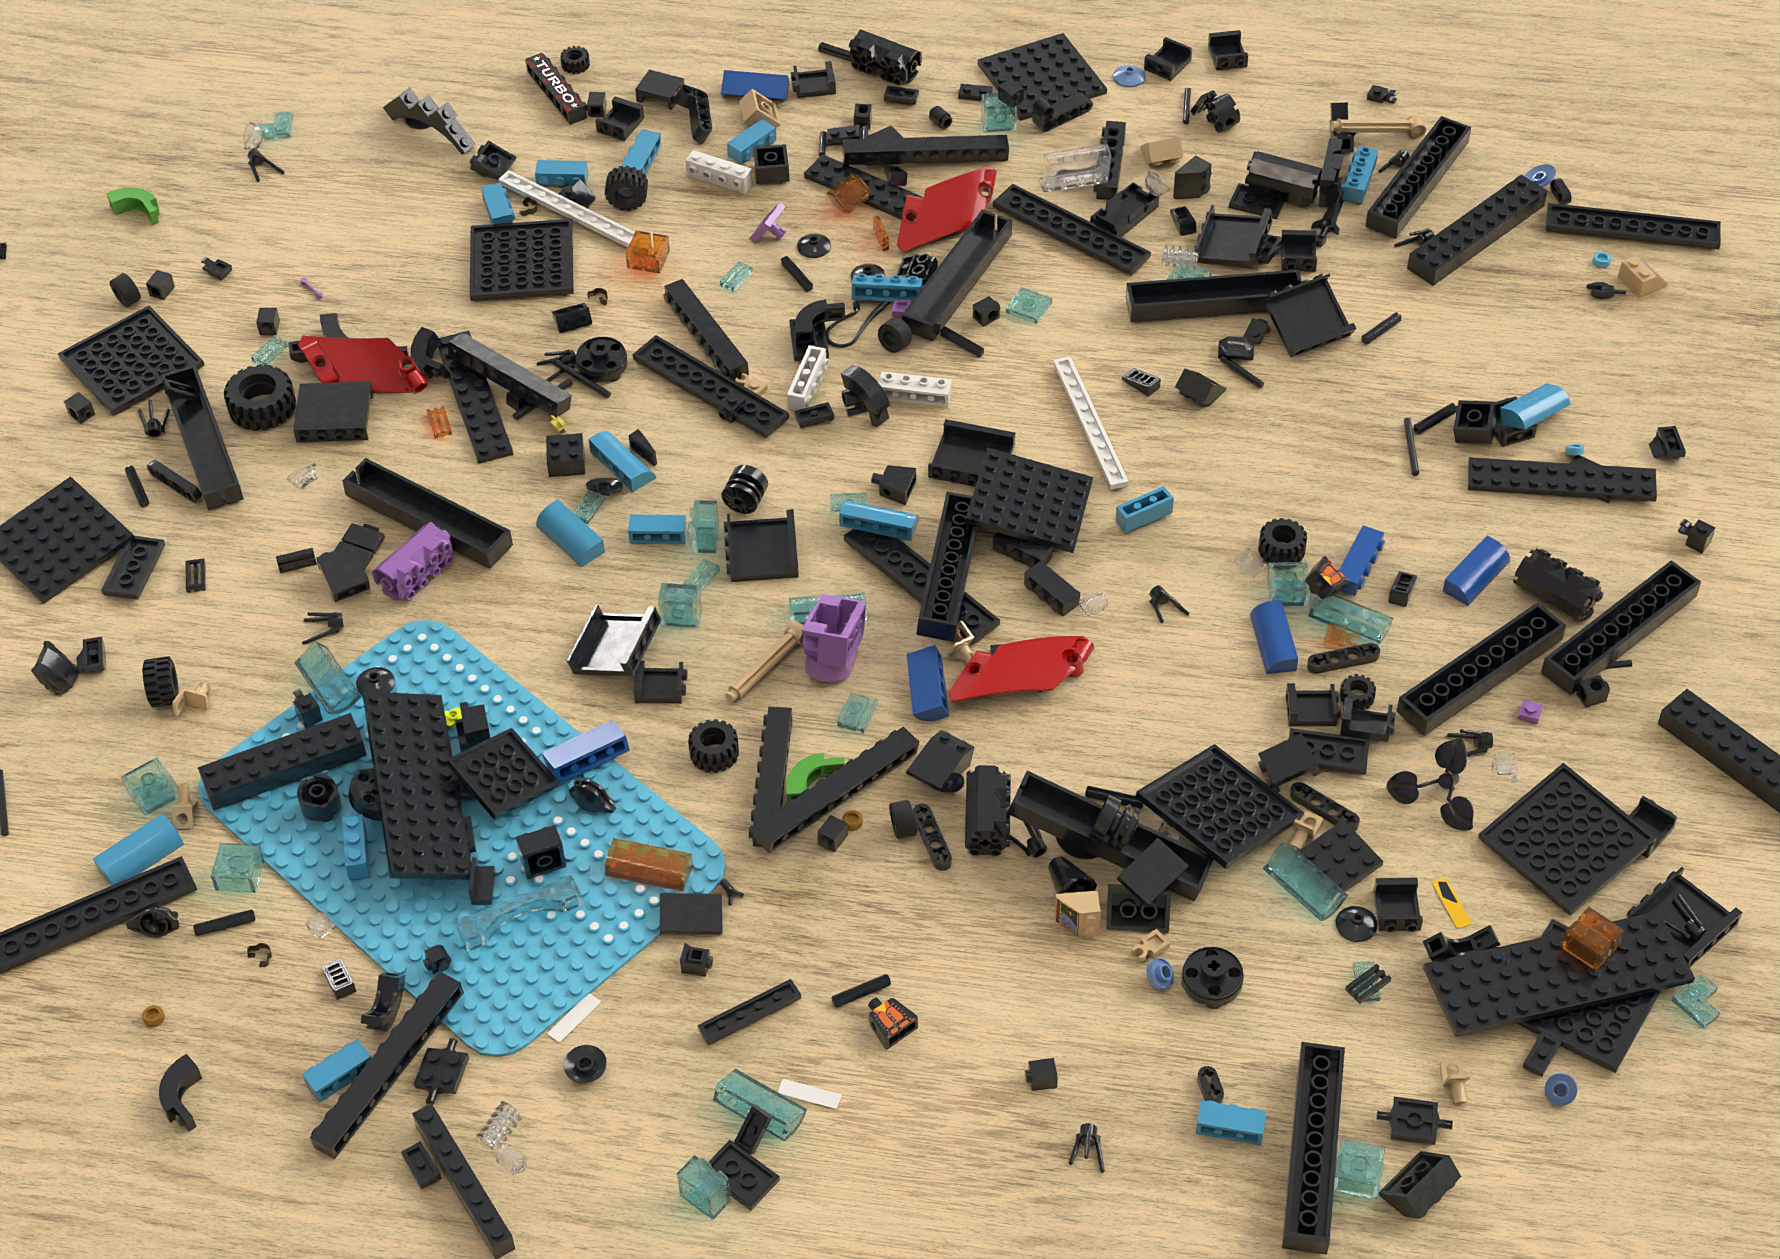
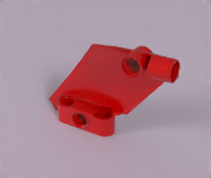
M983 166L981 169L956 176L926 188L924 198L907 195L896 244L898 248L905 253L931 241L967 229L980 211L985 210L987 204L991 201L997 171L989 166ZM981 192H987L989 195L985 196ZM911 217L914 221H908L907 218Z
M302 335L298 344L321 383L371 381L373 393L414 394L420 393L428 385L416 366L414 359L406 356L388 337L332 338ZM321 363L325 364L323 367H317ZM407 364L412 365L408 369L404 368V366Z
M1056 636L1002 644L994 654L978 650L974 653L948 692V695L952 702L955 703L967 699L1011 692L1053 691L1066 677H1078L1083 674V663L1086 662L1094 650V644L1084 636Z

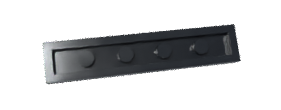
M789 979L697 1025L698 1030L707 1045H710L800 1000L801 993L793 981Z

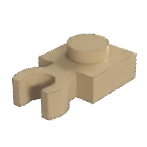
M745 373L741 374L742 380L735 379L737 383L760 396L768 390L767 384L755 377L750 380Z
M1155 929L1140 940L1141 945H1135L1132 948L1131 954L1141 953L1142 955L1138 957V961L1141 963L1146 960L1147 955L1150 954L1154 958L1168 949L1170 942L1158 929Z

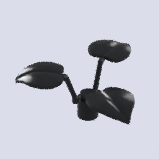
M1462 737L1444 742L1437 747L1435 751L1436 763L1441 768H1446L1445 773L1441 774L1439 778L1417 784V776L1414 773L1401 771L1388 780L1386 785L1387 791L1396 801L1402 804H1411L1418 799L1419 791L1417 788L1439 783L1442 788L1449 789L1448 803L1443 804L1440 808L1443 821L1450 827L1458 830L1473 829L1474 810L1471 802L1462 796H1456L1451 800L1452 793L1455 790L1454 785L1459 782L1458 774L1463 772L1467 765V751Z

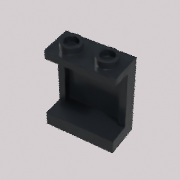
M1240 30L1209 33L1208 49L1216 70L1247 67L1248 53L1243 50Z
M1165 37L1163 39V46L1154 55L1147 54L1145 56L1144 70L1172 81L1191 62L1192 48Z
M831 61L825 62V69L797 72V66H793V72L790 73L793 92H797V98L836 94V82Z
M649 69L635 88L636 101L643 103L646 97L667 102L668 108L672 110L677 105L674 102V96L680 86L685 84L684 78Z
M615 96L612 99V109L603 119L597 118L595 120L597 132L626 141L644 119L643 105Z
M1282 230L1281 270L1316 272V231Z
M1516 396L1495 402L1497 418L1494 436L1502 447L1535 438L1537 424L1527 429L1502 425L1500 408L1518 399Z
M352 544L341 546L337 550L325 552L316 557L318 568L321 569L335 602L370 589L368 576Z
M641 661L635 672L633 690L635 703L682 704V696H686V684H684V681H687L688 671L684 669L683 662H679V668H645V661Z
M1287 683L1285 697L1288 726H1336L1337 718L1341 717V708L1337 706L1339 692L1335 691V684H1330L1329 690L1296 691L1295 683Z
M1345 697L1340 735L1388 742L1389 734L1393 735L1396 712H1392L1393 705H1388L1387 713L1352 708L1353 698Z
M1302 733L1258 753L1261 760L1258 762L1262 773L1267 772L1266 781L1277 792H1280V785L1310 771L1314 777L1321 774L1319 766Z
M1645 796L1640 798L1638 806L1629 815L1656 837V842L1649 846L1641 855L1648 858L1671 833L1677 821V816L1671 811L1664 809Z
M1417 877L1375 879L1373 890L1379 931H1421L1423 916L1420 915Z

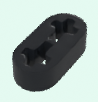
M1561 178L1553 179L1550 182V189L1559 204L1571 203V192Z
M1210 1066L1201 1067L1198 1071L1197 1082L1204 1101L1211 1100L1221 1104L1224 1098V1090L1216 1070ZM1205 1074H1207L1208 1077H1211L1210 1083H1208L1207 1078L1204 1077ZM1211 1090H1213L1215 1095H1218L1217 1098L1210 1096Z

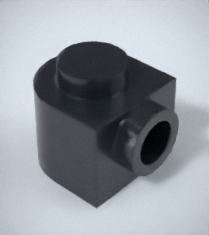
M436 945L424 950L425 959L423 963L428 972L431 971L435 974L449 968L452 960L443 945Z

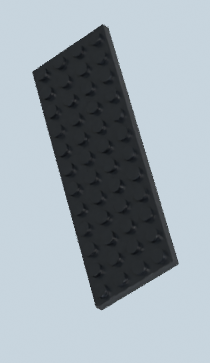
M364 691L363 703L390 878L469 880L471 859L456 775L446 764L447 759L452 757L442 695Z
M1659 911L1424 963L1423 970L1455 1037L1691 984L1695 980L1691 969ZM1507 959L1511 960L1509 966H1505Z

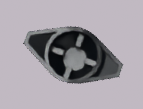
M577 779L574 781V786L569 790V794L578 806L586 811L613 813L616 810V806L606 790L595 781L589 779L581 781Z
M150 907L128 920L126 926L127 929L149 937H162L179 929L180 925L177 920L179 914L176 911L171 912L167 907Z

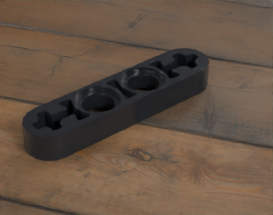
M153 460L147 465V470L153 477L191 502L195 503L202 497V493L197 486L159 461Z
M1367 643L1313 654L1308 658L1307 669L1311 673L1319 674L1376 662L1380 656V647L1374 643ZM1355 654L1358 656V658L1351 659L1348 657V655ZM1337 658L1339 662L1333 663L1329 659Z
M1303 782L1292 784L1290 797L1293 801L1333 825L1338 824L1342 820L1346 822L1353 821L1349 825L1354 831L1358 829L1360 818L1357 814ZM1318 799L1321 801V804L1314 805L1311 803V800ZM1334 809L1338 811V814L1330 815L1328 810Z
M917 804L913 808L916 826L932 863L940 871L948 870L952 864L951 853L932 810L927 804ZM919 812L925 814V820H923V817ZM926 826L934 828L932 832H926L923 829ZM932 842H939L941 846L933 848L930 844ZM939 854H941L943 860L946 862H942L941 860H939Z

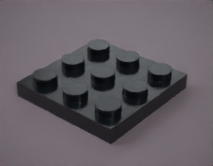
M1342 820L1296 852V858L1334 899L1383 865V860L1345 820Z

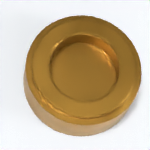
M847 811L842 817V821L848 823V830L850 831L860 829L863 824L862 815L858 811Z
M152 1005L143 1011L142 1019L146 1026L157 1027L163 1023L165 1015L161 1007Z

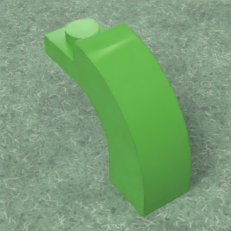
M132 187L120 188L106 193L110 207L115 215L130 210H139L148 216L153 225L159 223V207L152 193L144 189Z
M818 753L799 761L792 768L787 778V802L799 797L815 780L828 777L835 769L845 766L844 757L824 759V753Z

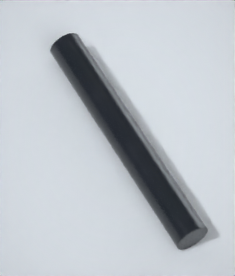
M1189 87L1185 88L1184 124L1189 123L1191 88Z
M1225 355L1221 357L1220 361L1257 387L1262 388L1264 386L1263 381Z

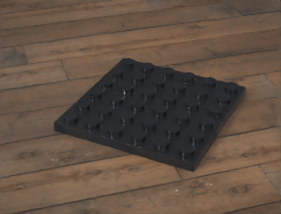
M1064 33L978 59V66L997 91L998 85L1009 79H1012L1024 88V100L1011 108L1020 121L1032 117L1033 104L1039 98H1043L1050 105H1053L1078 92H1082L1089 99L1107 94V87Z
M572 219L471 226L470 301L574 293Z
M149 305L58 353L60 360L112 415L161 390L164 387L162 386L161 374L196 365L197 370L205 366L204 361Z
M987 448L965 523L1074 553L1093 477Z
M70 476L0 525V562L33 595L45 604L122 549L124 544L129 541L132 542L135 537L132 532Z
M1215 744L1139 789L1135 795V798L1225 869L1294 825L1295 819L1300 821L1305 814Z
M1565 763L1557 767L1478 835V838L1570 916L1644 853L1649 846L1656 842L1654 835Z
M1551 919L1541 937L1574 929ZM1662 990L1516 1024L1538 1035L1544 1032L1562 1041V1047L1616 1073Z

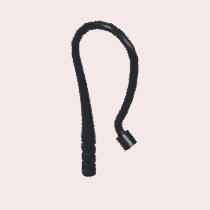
M858 301L853 302L854 312L845 315V319L858 313L860 310ZM882 301L870 313V315L867 317V319L860 327L855 338L849 343L837 344L829 339V331L843 320L833 322L826 329L827 342L830 345L839 348L853 345L858 340L859 336L866 328V326L884 308H886L887 305L891 303V301Z

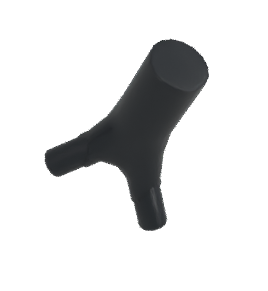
M726 879L720 881V885L728 894V905H732L734 895L744 896V893L736 890Z

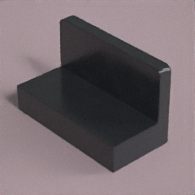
M472 857L468 888L471 905H492L495 866H478L476 857Z

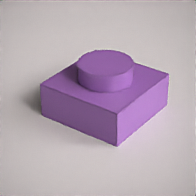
M894 299L892 316L902 317L911 300Z
M1523 700L1518 719L1537 724L1543 705Z

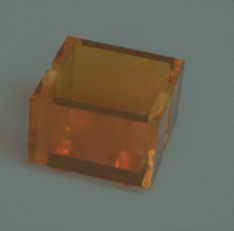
M636 230L625 253L627 268L641 271L644 268L647 272L660 274L670 252L668 235L653 233L654 248H652L651 234Z
M1588 907L1578 917V920L1565 931L1560 947L1597 970L1620 945L1625 930Z

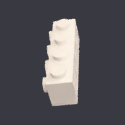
M694 150L685 160L687 176L744 194L753 184L751 168Z
M808 346L787 393L789 410L796 411L811 406L812 396L816 394L818 382L822 381L823 371L827 369L829 360L826 359L825 348Z
M881 371L879 384L886 393L888 400L949 407L952 379Z

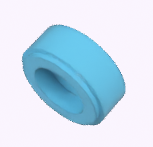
M1595 253L1593 264L1596 267L1606 268L1610 265L1611 256L1608 253Z
M1570 444L1565 447L1567 455L1584 454V446L1582 444Z

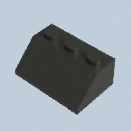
M1108 884L1106 929L1150 932L1158 929L1159 932H1169L1170 887L1146 907L1122 884Z
M1420 1151L1378 1194L1403 1216L1420 1219L1427 1214V1211L1434 1204L1441 1200V1197L1449 1189L1455 1186L1462 1176L1449 1155Z

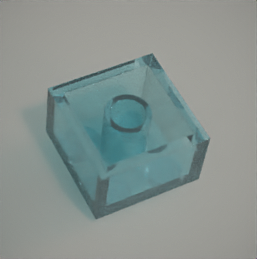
M998 93L981 94V121L984 133L1016 130L1017 105L1010 108L998 99Z
M694 500V508H690V519H692V522L688 523V532L692 533L690 534V545H693L694 553H716L719 531L717 501Z
M1307 562L1269 563L1267 580L1270 601L1282 600L1283 606H1309L1311 592L1309 585L1305 582V578L1309 573Z
M661 583L658 598L659 613L662 619L661 625L699 628L702 613L700 587L698 585Z
M158 757L121 776L127 792L144 816L178 798L176 782Z
M220 843L211 873L215 890L256 893L264 864L261 846Z
M1341 1139L1335 1169L1334 1191L1377 1199L1385 1147Z
M694 1155L678 1171L677 1180L680 1196L712 1220L731 1202L728 1177L723 1172L714 1170L707 1160L699 1159Z

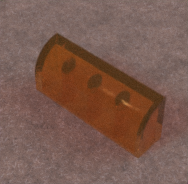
M613 838L606 858L605 876L684 892L693 867L692 854Z

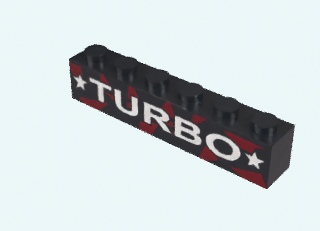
M539 53L525 59L527 72L569 125L587 118L586 111L588 110L586 103L581 101L579 94L573 91L571 84H568L565 77L560 75L557 67L552 65L549 58L543 53Z

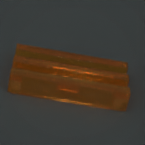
M874 216L873 230L882 250L887 251L889 250V236L881 218Z
M440 406L441 409L435 407L433 408L434 411L427 409L434 438L452 435L444 406ZM439 414L443 415L444 422L447 428V431L445 432ZM432 416H436L441 433H437Z

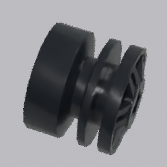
M739 465L735 467L721 493L724 504L737 513L751 514L755 512L768 487V479L759 469L753 466Z
M1108 795L1090 834L1103 840L1109 832L1112 834L1110 844L1113 845L1117 837L1121 839L1118 848L1123 849L1125 844L1131 840L1137 828L1141 810L1136 808L1131 816L1129 811L1132 805L1128 804L1122 812L1119 810L1121 800Z

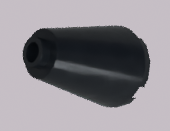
M1055 857L1048 865L1057 894L1095 891L1097 887L1095 880L1065 857Z

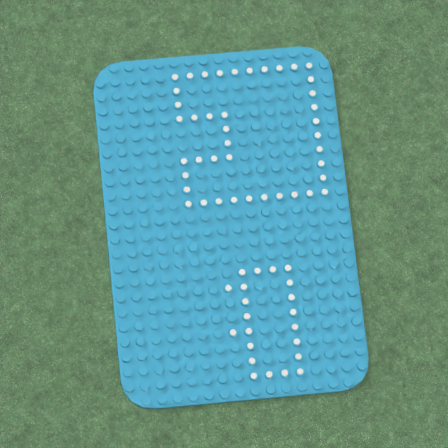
M428 620L408 622L405 626L395 630L310 692L318 703L323 718L322 721L312 726L351 713L367 756L317 773L330 776L338 787L341 807L331 821H313L304 817L301 811L297 788L306 778L307 780L314 778L313 775L214 811L201 779L198 785L199 798L205 808L378 966L385 972L405 975L404 989L415 999L427 989L431 979L439 973L433 974L431 971L428 972L423 963L425 959L424 950L436 945H443L452 961L449 968L442 971V973L461 982L464 994L441 1023L465 1045L481 1055L495 1057L510 1055L531 1044L588 994H591L661 935L660 893L711 894L723 879L726 869L725 859L722 850L711 838L616 761L611 759L560 783L557 788L495 820L477 799L460 800L463 817L471 816L476 852L470 853L471 861L472 857H476L478 866H495L492 905H471L468 892L469 880L390 878L382 822L365 817L363 818L367 831L370 877L349 880L345 867L342 817L358 815L352 808L348 798L349 786L355 772L360 769L373 768L363 696L356 688V680L363 671L373 667H383L390 670L395 678V685L390 693L442 695L444 711L457 707L460 708L459 703L467 702L468 707L484 704L490 737L513 728L546 767L547 765L542 756L543 752L581 735L579 731L450 627L441 622ZM294 705L218 760L304 730V726L296 715ZM447 726L453 757L461 753L456 727ZM577 779L581 781L584 779L595 781L606 790L615 804L616 810L613 813L586 811L578 806L569 794V790L574 786V781ZM555 825L562 841L566 867L527 879L520 861L516 837L542 829L543 827Z

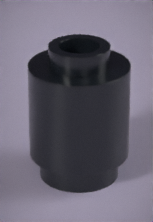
M935 106L930 110L929 119L940 128L946 129L952 124L951 115L942 107Z

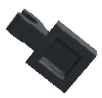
M1372 85L1367 93V100L1379 103L1387 101L1394 104L1397 100L1395 96L1398 91H1388V88Z
M205 257L201 261V263L205 264L202 269L220 280H223L232 271V265L219 259L214 262Z

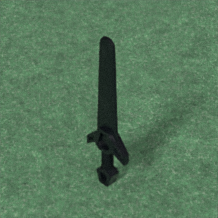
M1341 187L1337 194V203H1333L1332 208L1328 207L1323 218L1313 222L1311 229H1321L1320 234L1316 235V246L1322 247L1326 243L1328 232H1334L1336 235L1339 234L1340 229L1336 221L1344 202L1342 200L1343 193L1341 192Z

